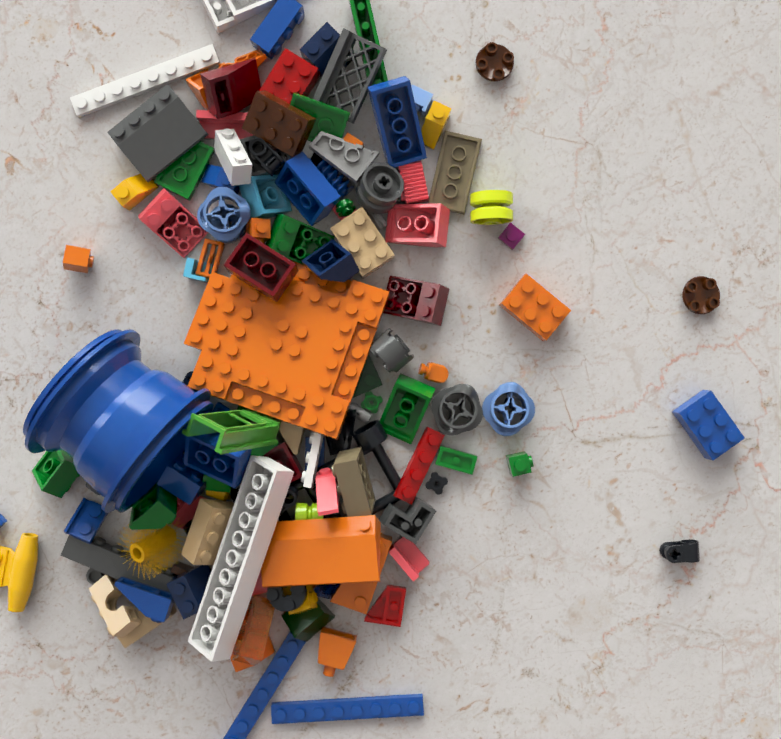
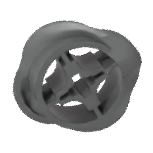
M458 384L445 388L433 397L431 403L432 413L438 429L443 434L458 435L462 432L473 430L480 424L483 410L478 394L471 385ZM452 394L461 395L456 403L445 401ZM465 399H467L471 405V413L467 411L465 408ZM459 405V410L461 411V413H457L455 415V410L453 409V407ZM442 406L449 411L448 421L443 416ZM459 416L469 419L461 426L453 425Z

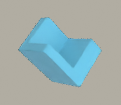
M187 257L183 276L208 283L209 278L195 275L199 261ZM204 262L201 272H205L207 263ZM211 264L209 274L212 272L213 264Z

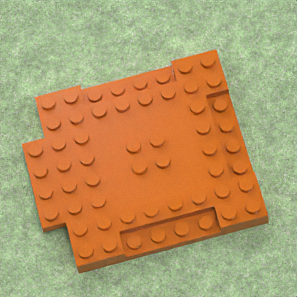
M294 262L299 271L276 303L232 274L229 278L212 272L184 341L185 345L201 350L188 387L196 391L207 388L211 391L210 395L338 440L389 299V291L356 280H347L345 282L322 280L305 265Z

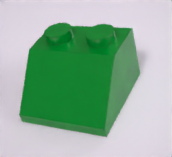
M63 450L46 451L32 469V473L41 491L62 498L69 491L73 482L80 476L73 464V458Z
M156 485L132 507L129 528L131 530L162 529L166 524H171L177 516V497Z

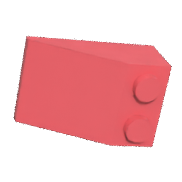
M441 203L395 204L388 211L385 234L386 243L423 247H446L450 209Z

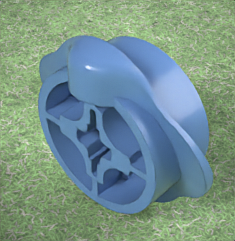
M218 187L213 189L200 205L197 211V220L199 225L216 239L230 241L236 238L250 219L251 210L248 202L232 189ZM225 199L233 201L239 209L228 208L225 204ZM219 200L218 208L208 213L210 206ZM222 210H225L226 213H229L226 214V218H222V216L219 215L222 214ZM240 215L238 222L229 228L230 219ZM209 219L220 220L223 229L214 227L209 222Z
M507 382L500 385L485 398L482 405L484 418L489 422L493 430L502 436H511L518 433L521 428L532 421L535 415L533 400L515 382ZM507 394L503 405H494L500 395ZM513 395L520 400L522 407L514 403ZM508 405L509 408L513 410L512 412H509V414L508 411L505 410V407H507ZM494 411L500 412L503 415L504 424L497 419ZM514 414H522L521 419L516 424L510 425Z

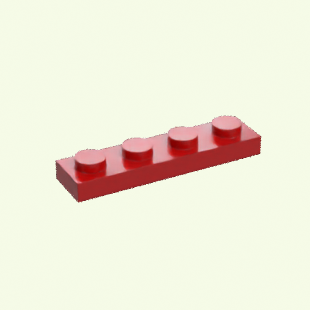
M426 426L393 496L412 505L445 435Z

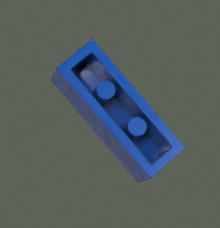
M277 0L250 38L253 47L265 53L271 60L274 56H277L281 52L282 44L285 40L291 38L294 27L297 24L299 25L304 19L303 5L296 0Z

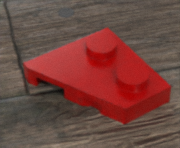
M387 585L366 614L364 622L401 627L406 587Z

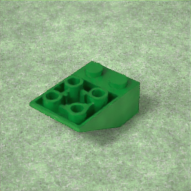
M277 214L271 228V238L266 242V245L287 259L303 264V259L330 240H334L335 236L287 215Z

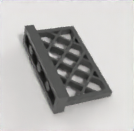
M343 28L313 99L328 104L330 99L336 96L338 102L336 108L344 110V107L352 104L353 112L350 118H348V122L354 124L368 94L367 87L372 85L387 49ZM356 40L362 43L363 50L354 53L353 47ZM374 49L379 50L377 59L370 61L368 52ZM365 54L367 63L358 67L356 57ZM353 60L355 69L346 72V62ZM369 67V77L362 80L360 71ZM356 73L359 82L350 85L348 76ZM344 78L347 87L338 91V80ZM360 86L362 92L359 97L354 98L351 89ZM348 91L350 101L342 104L340 94Z

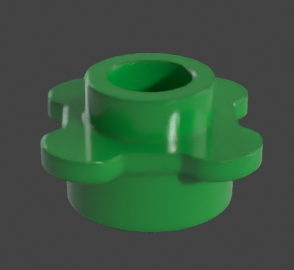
M343 199L337 203L336 212L339 213V217L348 216L356 209L353 201Z
M371 391L365 393L364 401L361 402V407L370 410L371 413H377L378 406L382 403L383 399L381 396H375Z

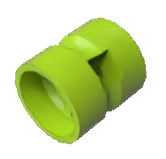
M296 503L295 520L324 518V515L318 516L317 503H312L311 506L307 503Z

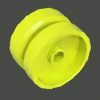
M484 190L471 193L470 205L476 209L470 212V223L497 225L512 222L513 210L508 208V206L513 203V193L506 190Z

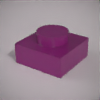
M510 222L498 239L513 250L525 233Z

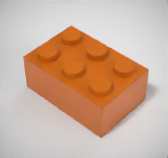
M524 274L499 304L500 307L542 341H547L571 311L528 274Z

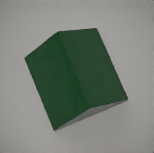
M319 598L317 608L299 614L289 615L287 611L281 614L294 638L307 642L335 618V615Z

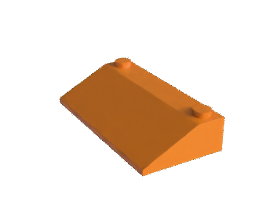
M376 515L277 521L261 567L262 587L380 582L381 522Z

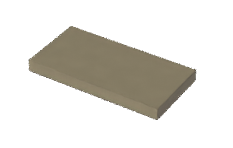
M445 130L428 204L441 203L449 208L450 212L465 214L482 139Z

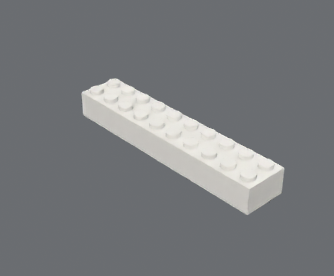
M250 456L188 642L211 662L231 658L294 471L269 457Z

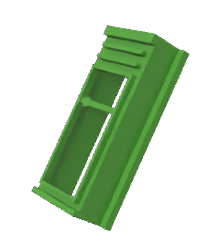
M250 409L198 415L192 413L187 429H183L182 434L190 437L219 432L220 435L215 452L227 454L277 444L278 440L275 438L281 422ZM249 419L252 420V421H254V422L257 423V424H252V423H250V422H249Z

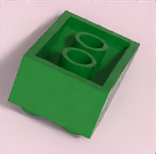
M400 373L380 419L386 434L412 444L436 388Z

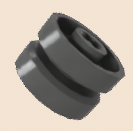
M377 163L369 166L356 187L358 203L366 211L380 215L390 211L404 190V181L401 174L388 164Z

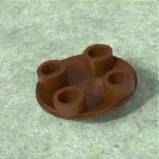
M490 42L478 52L475 62L476 69L486 80L501 81L512 72L514 55L506 47Z
M698 276L690 279L685 284L682 298L685 306L691 312L707 314L720 305V291L715 279Z

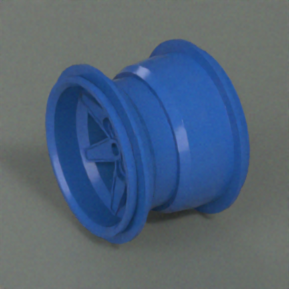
M116 329L106 332L73 356L43 389L31 407L23 426L25 448L31 453H40L45 450L48 452L63 450L73 458V464L77 473L104 497L101 509L105 513L112 512L115 509L119 513H123L142 499L158 482L166 466L181 453L185 452L186 435L182 434V430L187 429L191 414L211 413L214 407L213 403L209 401L211 391L207 388L195 392L168 372L151 370L143 364L139 347L140 335L132 329L124 331Z

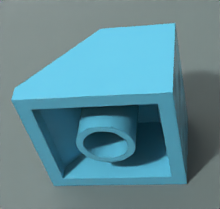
M270 175L251 176V184L239 185L242 197L250 206V218L269 219L277 214H285L292 211L289 199L274 183L278 175H273L272 177Z

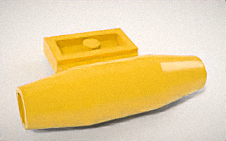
M23 533L15 552L12 548L0 546V587L8 585V611L23 612L25 610L33 588L38 561L37 534Z

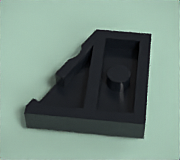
M356 409L347 412L338 440L325 436L330 455L338 454L339 451L351 448L357 413Z

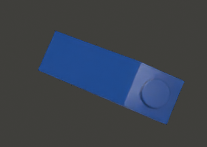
M120 577L115 581L114 586L146 617L151 618L152 621L157 623L165 622L169 618L174 604V599L170 592L125 577Z

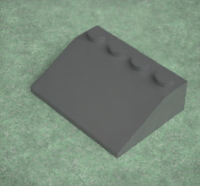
M169 84L165 85L108 131V134L148 183L208 135Z

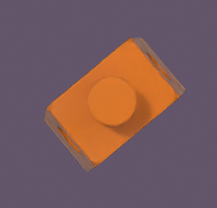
M327 627L322 628L319 641L318 663L325 665L323 670L325 676L333 677L336 668L344 670L355 647L357 635Z

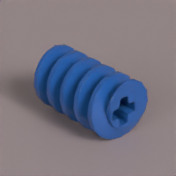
M324 159L316 166L332 187L337 190L341 196L340 199L353 190L354 186L347 187L350 180L343 182L342 180L345 175L338 176L339 171L337 169L333 170V166Z

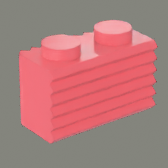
M421 160L399 166L398 172L404 181V190L400 196L401 202L405 201L406 204L428 202L429 196Z

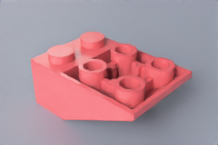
M165 188L138 215L139 219L183 258L208 233L199 225L197 218Z

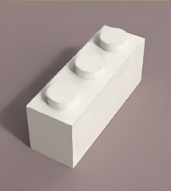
M229 128L215 130L214 150L231 186L251 184L252 163L236 131Z

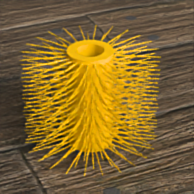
M172 523L170 526L166 524V526L158 530L142 529L136 532V530L127 529L130 531V534L134 533L135 535L129 539L131 541L129 542L131 545L129 547L130 551L121 550V552L130 553L131 558L128 560L133 558L132 561H136L134 566L138 562V578L143 561L142 573L144 571V575L145 567L150 568L148 574H152V566L154 568L153 572L155 571L154 574H159L156 572V569L158 567L159 571H162L161 568L163 567L159 564H162L164 559L165 565L173 567L168 565L170 564L168 563L169 561L173 562L171 560L173 559L172 553L176 551L181 553L180 550L176 549L178 544L175 542L180 541L177 537H187L177 536L176 534L178 533L175 531L178 528L174 530L175 527H171Z

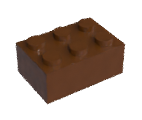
M266 90L256 91L242 129L258 138H262L270 145L294 157L303 151L316 118Z

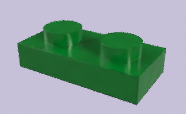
M440 445L435 464L473 475L478 456Z

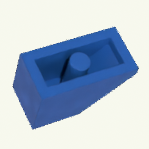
M208 164L201 180L202 183L214 188L227 187L236 194L239 193V185L231 186L223 167Z

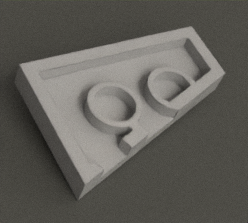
M323 131L309 145L310 150L355 184L380 153L374 149L372 151L363 148L362 145L357 143L355 145L346 142L340 137Z

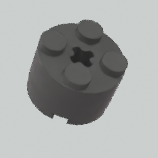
M389 328L372 343L370 351L375 357H380L384 361L383 366L388 372L394 371L397 373L414 358V355L408 354L411 350L397 334L395 336L390 334L393 330Z

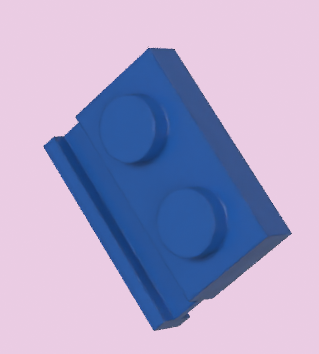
M83 498L64 529V533L91 544L108 513L101 509V504Z

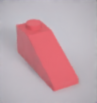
M322 468L316 472L315 478L318 516L339 513L340 496L337 491V477L333 476L331 468Z

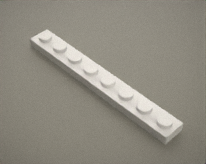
M213 44L70 97L76 116L80 118L192 76L207 68L210 69L218 66L220 61Z

